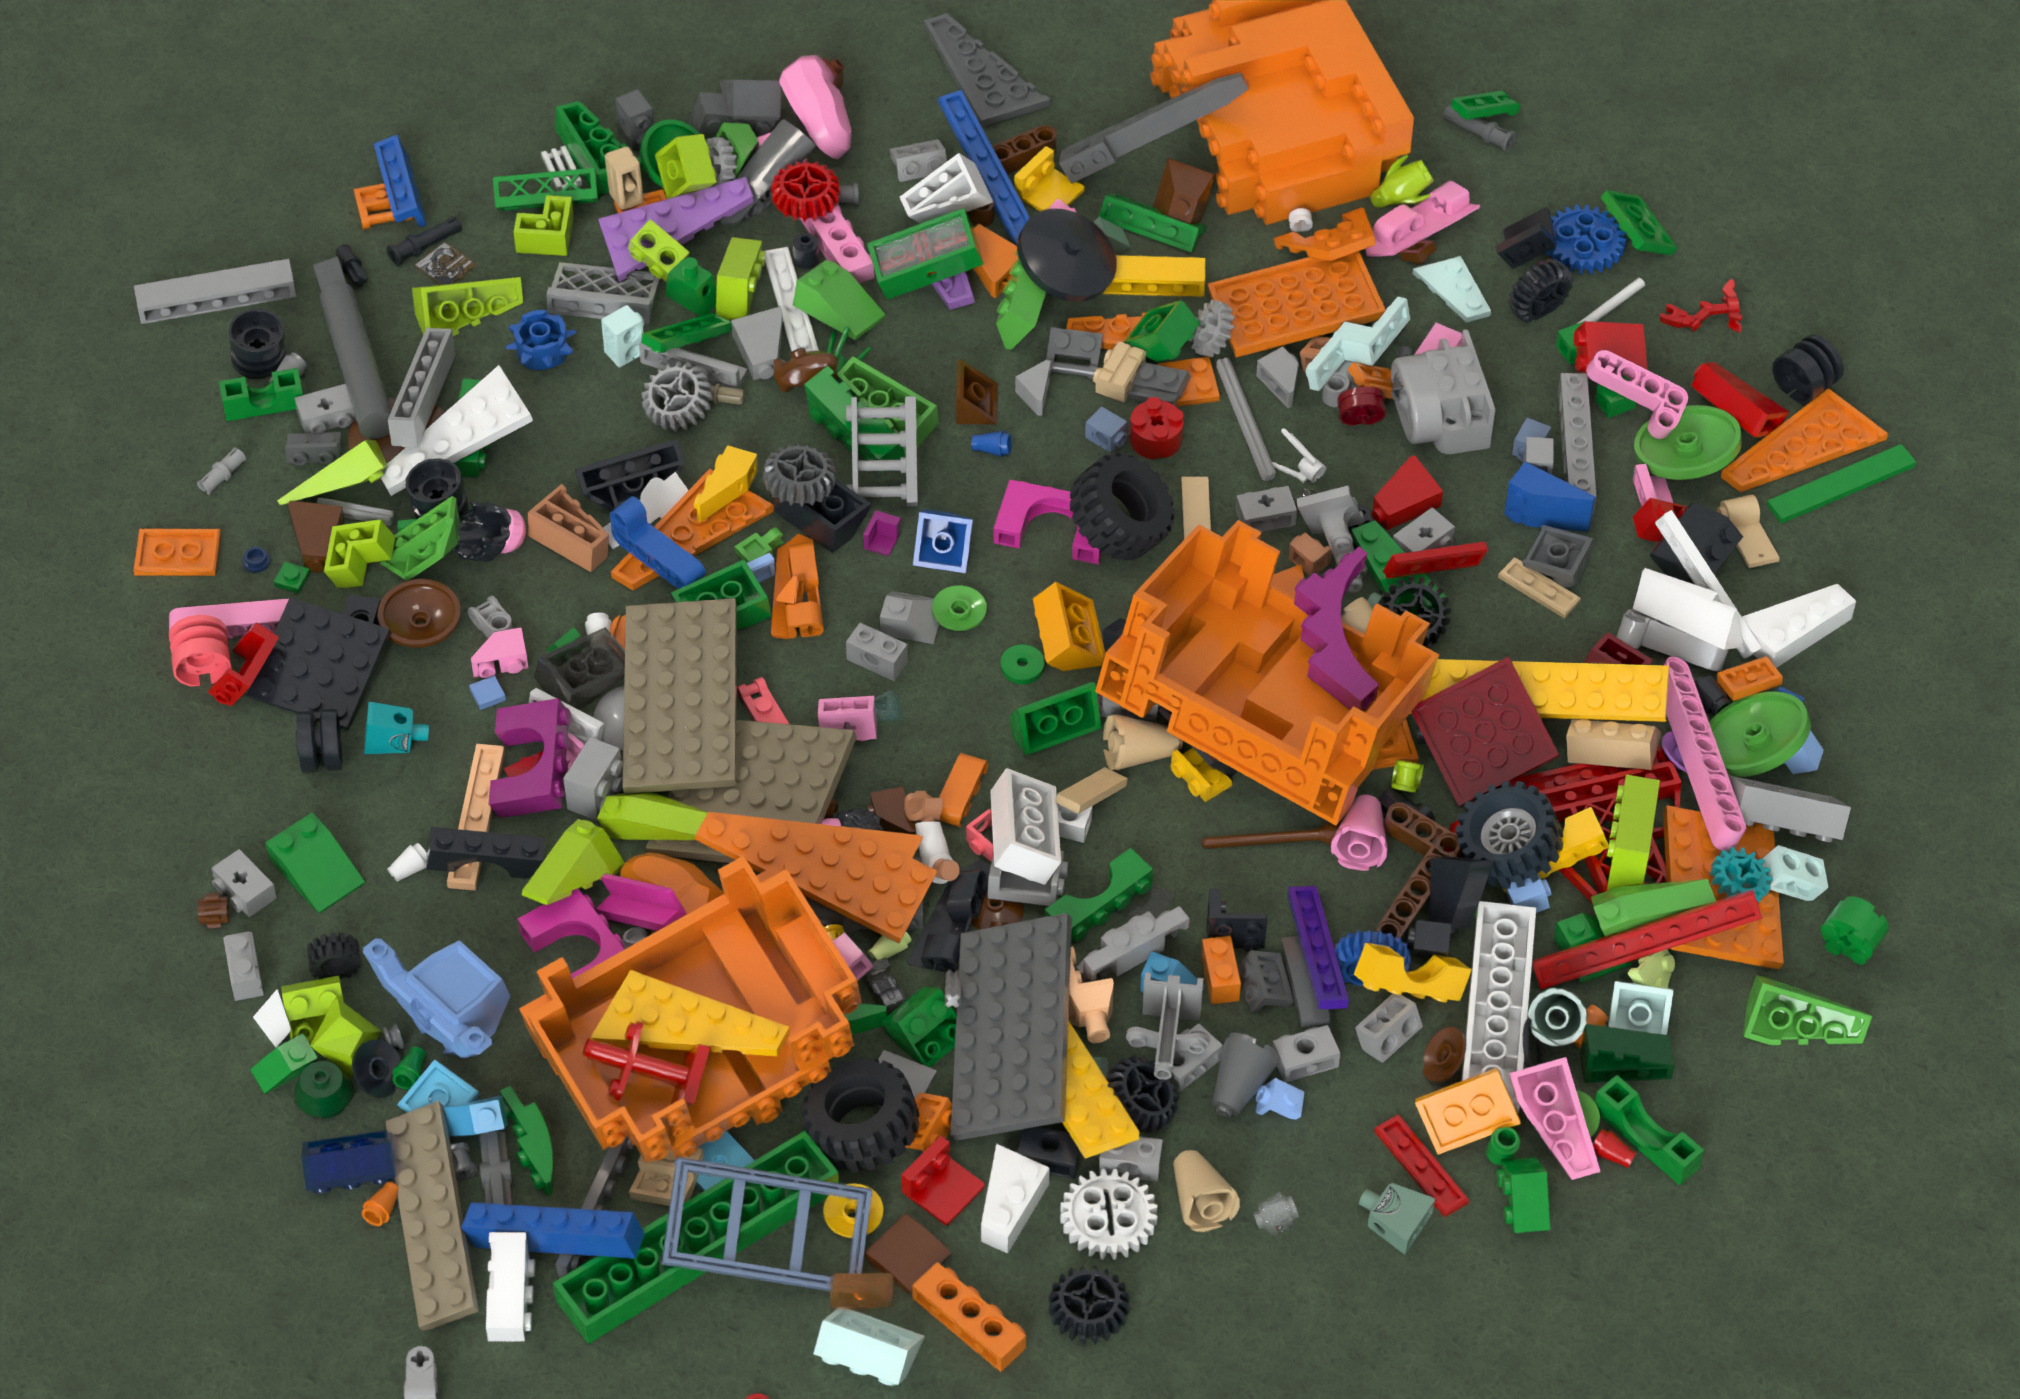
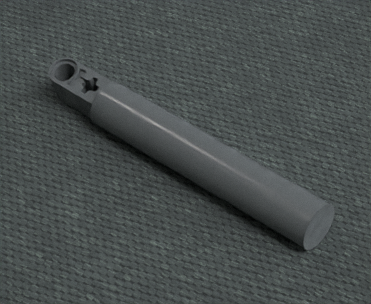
M338 256L313 264L321 289L319 299L359 430L366 438L380 439L390 434L388 418L392 410L354 290L347 284Z

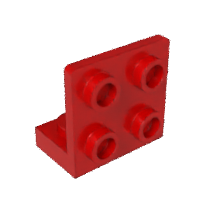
M942 1136L901 1174L902 1193L946 1226L985 1188V1184L950 1158V1142Z

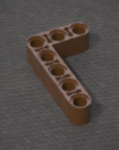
M1043 125L992 147L1008 175L1022 169L1045 146L1052 149L1055 154L1057 132L1053 127ZM994 201L966 212L974 225L980 224L983 227H987L993 223Z
M1395 803L1389 807L1385 818L1384 827L1386 832L1424 856L1376 929V932L1381 930L1382 933H1391L1394 938H1401L1402 941L1430 901L1431 873L1426 869L1431 868V858L1458 857L1460 846L1457 841L1458 836L1410 806L1404 803ZM1399 817L1402 818L1404 822L1397 823L1392 818ZM1417 832H1424L1429 837L1422 838L1417 835ZM1447 846L1451 848L1453 852H1444L1441 849V847ZM1418 889L1424 895H1414L1411 890ZM1404 911L1409 917H1400L1396 912Z

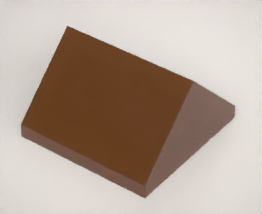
M962 359L958 360L956 424L996 425L998 383Z

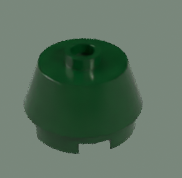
M318 1061L308 1065L302 1071L294 1090V1098L298 1107L306 1114L322 1117V1119L332 1118L343 1112L353 1095V1085L348 1075L335 1064L327 1061Z

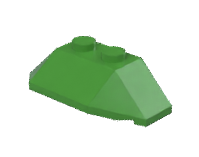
M451 496L394 535L395 542L391 560L381 561L380 564L409 581L442 559L459 541L460 520L456 498Z

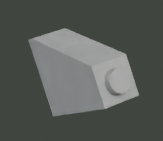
M781 306L731 320L732 336L753 380L760 378L768 379L774 375V359H780L783 332V311Z

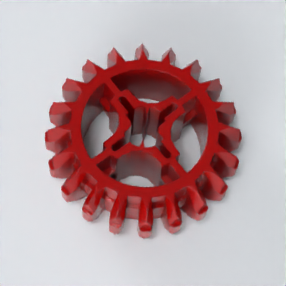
M796 160L794 166L787 164L785 169H779V173L774 176L771 186L772 201L776 205L778 212H783L785 218L792 216L794 221L798 218H802L804 222L808 218L816 221L817 216L825 218L826 212L832 213L834 207L838 205L839 196L841 195L839 180L835 176L834 171L828 170L826 164L819 166L817 161L810 164L806 160L805 163L800 164Z

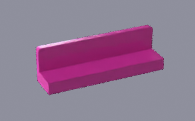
M604 874L601 877L610 895L595 910L598 915L603 914L606 919L659 931L687 915L671 888Z

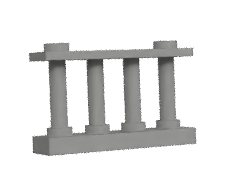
M916 396L905 397V404H900V407L857 408V397H851V405H846V420L852 421L853 484H847V487L863 498L901 497V500H907V506H918ZM857 418H900V420H905L906 431L893 434H858ZM900 444L901 447H906V457H901V460H858V445ZM858 471H901V473H906V483L901 484V486L858 487Z

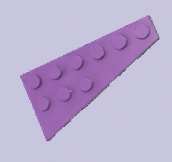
M740 178L598 219L618 281L621 282L626 279V274L635 269L639 271L646 267L644 262H638L630 255L628 246L630 240L650 219L680 245H683L693 239L695 233L702 229H710L714 226L715 221L724 216L730 217L754 202L747 178ZM649 240L641 241L643 247H653L652 242Z

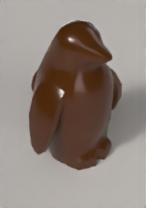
M804 347L790 352L791 359L787 362L782 359H774V376L782 392H789L794 387H804L805 383L826 366H829L834 371L833 378H837L838 359L831 353L817 350L806 351Z

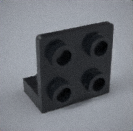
M1545 207L1503 230L1505 241L1496 245V251L1512 269H1515L1557 247L1550 210Z
M1209 889L1206 919L1207 939L1231 936L1233 948H1243L1248 952L1265 948L1267 914L1226 913L1227 905L1226 901L1221 900V889Z

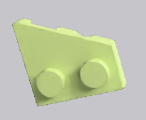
M1663 950L1640 958L1638 960L1640 966L1638 968H1631L1628 972L1634 984L1668 988L1671 973L1675 968V960L1668 950Z

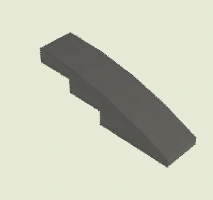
M1299 936L1281 938L1289 985L1292 988L1294 1004L1298 1010L1301 1027L1330 1024L1329 1009L1318 1008Z

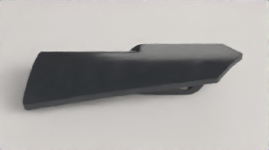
M979 859L971 865L960 869L958 877L948 882L925 929L907 960L908 965L933 970L935 963H937L936 971L947 972L951 969V971L955 972L958 970L961 933L969 932L972 919L979 917L988 888L991 867L985 861Z

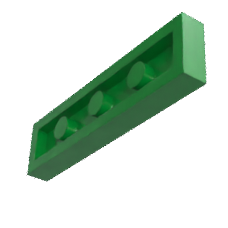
M714 313L644 332L642 333L641 343L650 347L653 352L665 353L670 349L682 348L687 344L699 343L704 339L715 338L721 334L731 331L732 322Z

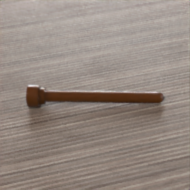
M1327 822L1324 823V826H1319V829L1207 837L1202 840L1201 844L1205 849L1320 840V843L1326 842V845H1331L1332 838L1337 831V826Z

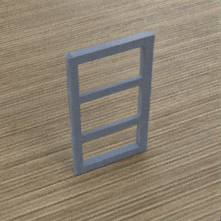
M677 1157L674 1162L675 1171L661 1264L837 1293L859 1294L872 1189ZM688 1172L734 1180L723 1260L677 1252ZM745 1182L799 1190L789 1270L735 1262ZM811 1192L857 1200L847 1280L801 1272Z

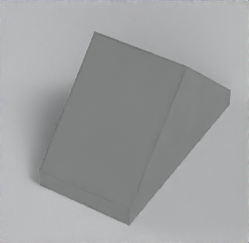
M1045 360L1015 376V392L1037 415L1041 416L1043 415L1051 376V361Z

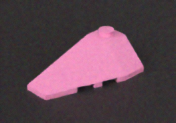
M1566 1057L1509 1073L1518 1104L1569 1178L1573 1180L1600 1172Z

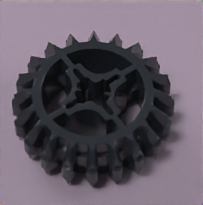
M1548 258L1545 261H1539L1536 266L1532 265L1531 269L1525 271V274L1518 278L1517 284L1513 285V291L1509 294V308L1517 318L1525 323H1529L1533 319L1538 320L1555 311L1563 304L1564 299L1569 297L1568 292L1572 290L1573 286L1571 284L1574 281L1572 273L1557 259L1552 260Z
M1409 577L1408 585H1406L1403 579H1399L1397 582L1398 587L1391 584L1388 587L1390 593H1383L1381 597L1385 602H1379V605L1401 616L1405 611L1410 612L1417 603V614L1420 613L1418 617L1427 622L1435 623L1427 631L1423 642L1424 646L1429 648L1431 640L1438 643L1441 639L1439 634L1445 635L1447 632L1444 625H1449L1451 619L1444 615L1450 614L1452 610L1449 607L1443 606L1448 603L1449 599L1448 597L1439 598L1443 592L1442 588H1439L1436 592L1432 590L1435 585L1434 581L1425 586V579L1423 577L1419 579L1418 584H1415L1414 577ZM1406 594H1414L1411 603L1394 604L1399 597ZM1423 597L1430 601L1435 613H1432L1433 610L1427 609L1424 606Z
M1134 1055L1128 1059H1121L1116 1063V1065L1110 1068L1105 1079L1108 1082L1107 1086L1112 1088L1114 1091L1113 1095L1118 1097L1139 1133L1144 1131L1146 1134L1161 1130L1172 1121L1174 1114L1179 1108L1176 1103L1180 1097L1174 1093L1178 1086L1171 1084V1078L1162 1080L1155 1077V1060L1148 1062L1146 1056L1138 1058Z
M1082 1264L1080 1272L1070 1268L1068 1276L1061 1274L1059 1283L1053 1284L1052 1293L1048 1297V1302L1050 1303L1048 1311L1050 1316H1052L1054 1326L1059 1325L1061 1335L1069 1331L1071 1341L1077 1335H1080L1083 1344L1087 1341V1337H1092V1341L1096 1345L1098 1335H1102L1108 1341L1110 1332L1117 1335L1120 1331V1325H1125L1126 1316L1130 1312L1128 1304L1130 1296L1126 1292L1125 1284L1119 1283L1117 1274L1109 1277L1107 1268L1102 1272H1098L1096 1265L1091 1270H1086ZM1097 1289L1102 1290V1291L1105 1292L1107 1295H1103V1294L1099 1293V1292L1097 1291ZM1092 1296V1305H1089V1311H1086V1302H1089V1297ZM1071 1312L1078 1313L1081 1318L1073 1315Z

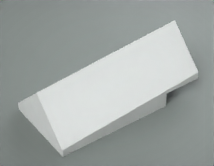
M1646 568L1643 570L1633 606L1634 610L1721 649L1726 650L1742 646L1743 640L1737 608L1720 603L1718 592Z

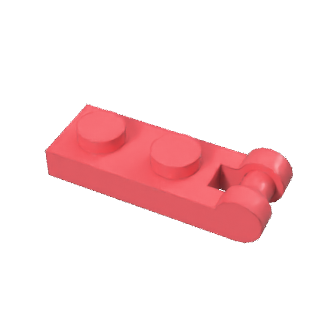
M763 677L755 679L754 683L750 685L742 684L736 687L737 694L753 721L789 724L770 693ZM759 693L761 696L756 699L751 697V695Z

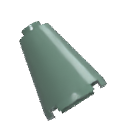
M1550 988L1534 998L1528 1011V1018L1532 1020L1530 1027L1533 1034L1541 1042L1550 1046H1562L1573 1043L1581 1036L1587 1023V1012L1582 1000L1575 993L1564 988Z

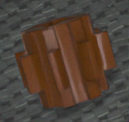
M207 893L205 898H199L198 918L200 925L207 924V929L221 928L222 923H229L228 897H220V893Z

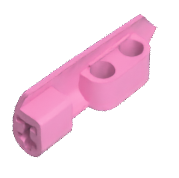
M1448 181L1430 192L1428 199L1413 208L1402 204L1378 219L1373 228L1376 245L1365 248L1366 256L1381 257L1395 255L1480 208V204H1469L1468 190L1453 181Z

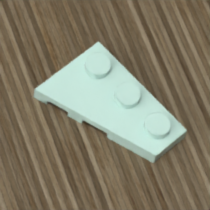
M1461 256L1413 269V275L1428 285V288L1433 293L1438 294L1465 322L1491 316V310Z

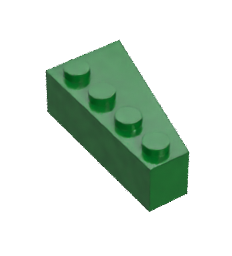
M580 101L557 106L555 131L579 169L595 168L599 195L609 193L605 155L628 146L624 143L620 144L614 138V133L609 128H603L599 124V119ZM636 157L640 164V173L642 181L644 166L642 164L641 159L639 157ZM583 175L591 188L590 175Z
M826 366L804 384L809 407L808 414L814 423H822L833 439H841L846 449L852 454V421L846 420V405H851V397L853 396L849 392L850 387L844 381L839 384L833 378L834 371L829 366ZM862 400L857 403V408H868ZM857 418L858 434L894 433L880 418L875 420L873 418ZM900 444L858 445V454L862 457V460H900L901 457L905 456L904 449Z

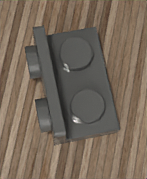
M341 432L287 434V444L285 445L287 464L293 463L301 466L314 462L326 465L333 463L341 457Z
M1251 950L1238 965L1239 977L1242 980L1245 999L1249 1004L1251 1013H1258L1264 1005L1289 1007L1294 1002L1281 954Z

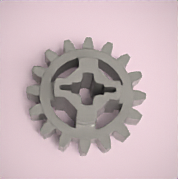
M718 137L707 139L712 167L716 171L717 182L713 186L735 179L733 169L737 168L735 162L736 155H732L734 147L729 146V140Z
M1211 300L1210 304H1204L1203 311L1198 310L1199 317H1196L1200 324L1195 329V335L1190 340V342H1193L1191 348L1196 350L1195 353L1206 357H1213L1214 353H1220V347H1226L1225 340L1231 338L1230 330L1234 328V325H1231V321L1234 319V315H1231L1233 309L1228 307V304L1218 300Z

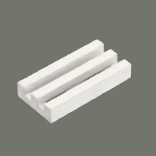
M561 146L560 151H557L556 148L551 149L549 154L546 151L541 152L548 172L555 171L550 160L551 158H554L559 171L566 170L560 158L562 155L569 170L576 169L566 146ZM580 176L573 183L577 187L582 185ZM559 178L552 180L558 192L562 191L568 184L564 180L565 185H562Z

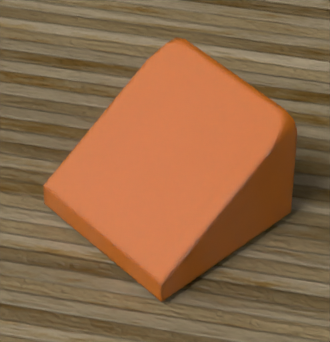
M800 573L793 576L777 596L776 601L795 604L803 600L806 575Z

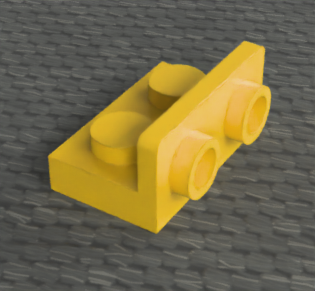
M1194 748L1183 754L1177 749L1172 752L1170 767L1173 774L1177 778L1182 777L1188 783V788L1195 797L1200 796L1204 802H1207L1232 786V781L1229 777L1209 766Z

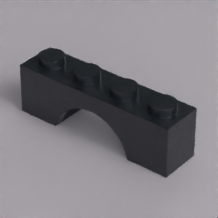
M431 827L427 844L426 870L455 872L459 867L468 863L489 862L505 868L511 877L532 878L544 861L545 837Z

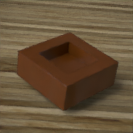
M1421 240L1400 251L1399 254L1402 261H1412L1418 264L1425 262L1428 256L1437 249L1434 241Z

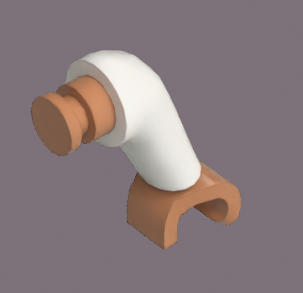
M915 791V793H910L905 797L904 809L909 820L920 821V823H915L917 835L923 837L919 845L922 863L937 870L936 876L932 881L933 883L943 884L953 881L959 875V865L950 856L941 823L935 822L940 820L943 798H933L926 791Z

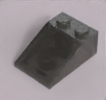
M604 627L539 656L534 679L547 694L559 698L560 701L579 710L592 703L625 678V650L607 628Z

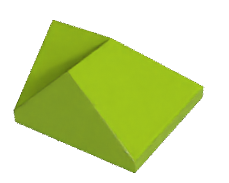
M336 998L310 1047L354 1078L352 1060L356 1050L367 1041L377 1040L381 1030L340 999Z

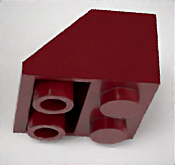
M1607 632L1591 649L1584 663L1652 665L1653 660Z

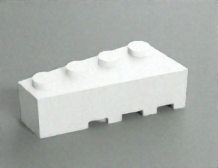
M1835 584L1743 616V620L1762 647L1753 655L1758 659L1767 656L1776 668L1850 621L1853 616L1856 600L1840 585Z

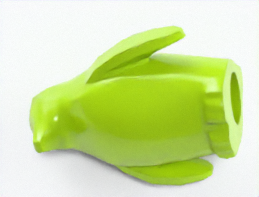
M1405 155L1393 163L1381 185L1371 193V203L1376 208H1385L1393 204L1414 205L1428 199L1430 194L1418 196L1419 193L1434 182L1422 159L1401 167V164L1408 157Z

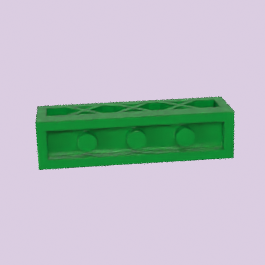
M595 168L493 177L495 208L498 211L541 208L545 205L546 195L572 197V204L600 202ZM580 175H590L591 189H579L573 183ZM569 176H574L571 180H568L566 178ZM561 177L568 184L562 191L555 192L548 185L554 178ZM549 178L545 183L540 180ZM529 180H536L543 185L536 194H529L523 189ZM515 181H523L520 185L515 183ZM511 182L517 187L511 196L500 197L499 183ZM571 186L576 189L567 191ZM545 189L550 191L548 193H542ZM521 191V192H523L525 195H517V194Z
M1117 194L1105 196L1099 217L1123 229L1191 253L1196 248L1199 235L1204 234L1208 227L1200 223L1189 224L1165 215L1154 207Z

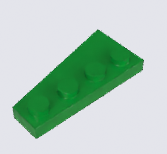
M1376 521L1351 530L1350 535L1356 547H1360L1367 552L1365 563L1382 593H1390L1388 587L1391 584L1398 587L1397 582L1399 579H1403L1406 585H1408L1409 577H1414L1415 584H1418L1419 579L1423 577L1425 579L1424 585H1429L1431 580L1425 573L1386 578L1383 570L1392 555L1405 552ZM1436 585L1432 588L1435 592L1439 589ZM1443 592L1439 596L1440 599L1446 597ZM1414 594L1403 595L1394 604L1411 603ZM1423 597L1424 606L1430 610L1434 609L1430 601ZM1417 603L1410 611L1415 616L1418 615V610H1416Z

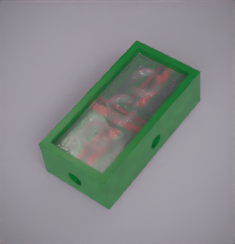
M964 208L867 243L878 284L887 300L984 265L973 225Z

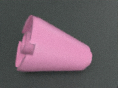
M1360 795L1355 798L1352 807L1346 813L1332 838L1331 852L1336 855L1338 862L1346 868L1368 871L1371 866L1377 865L1379 867L1382 865L1387 857L1388 845L1381 804L1377 798L1371 795Z

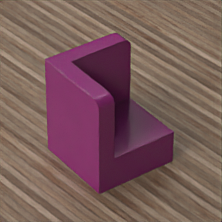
M876 510L863 535L864 549L889 556L901 534V518Z

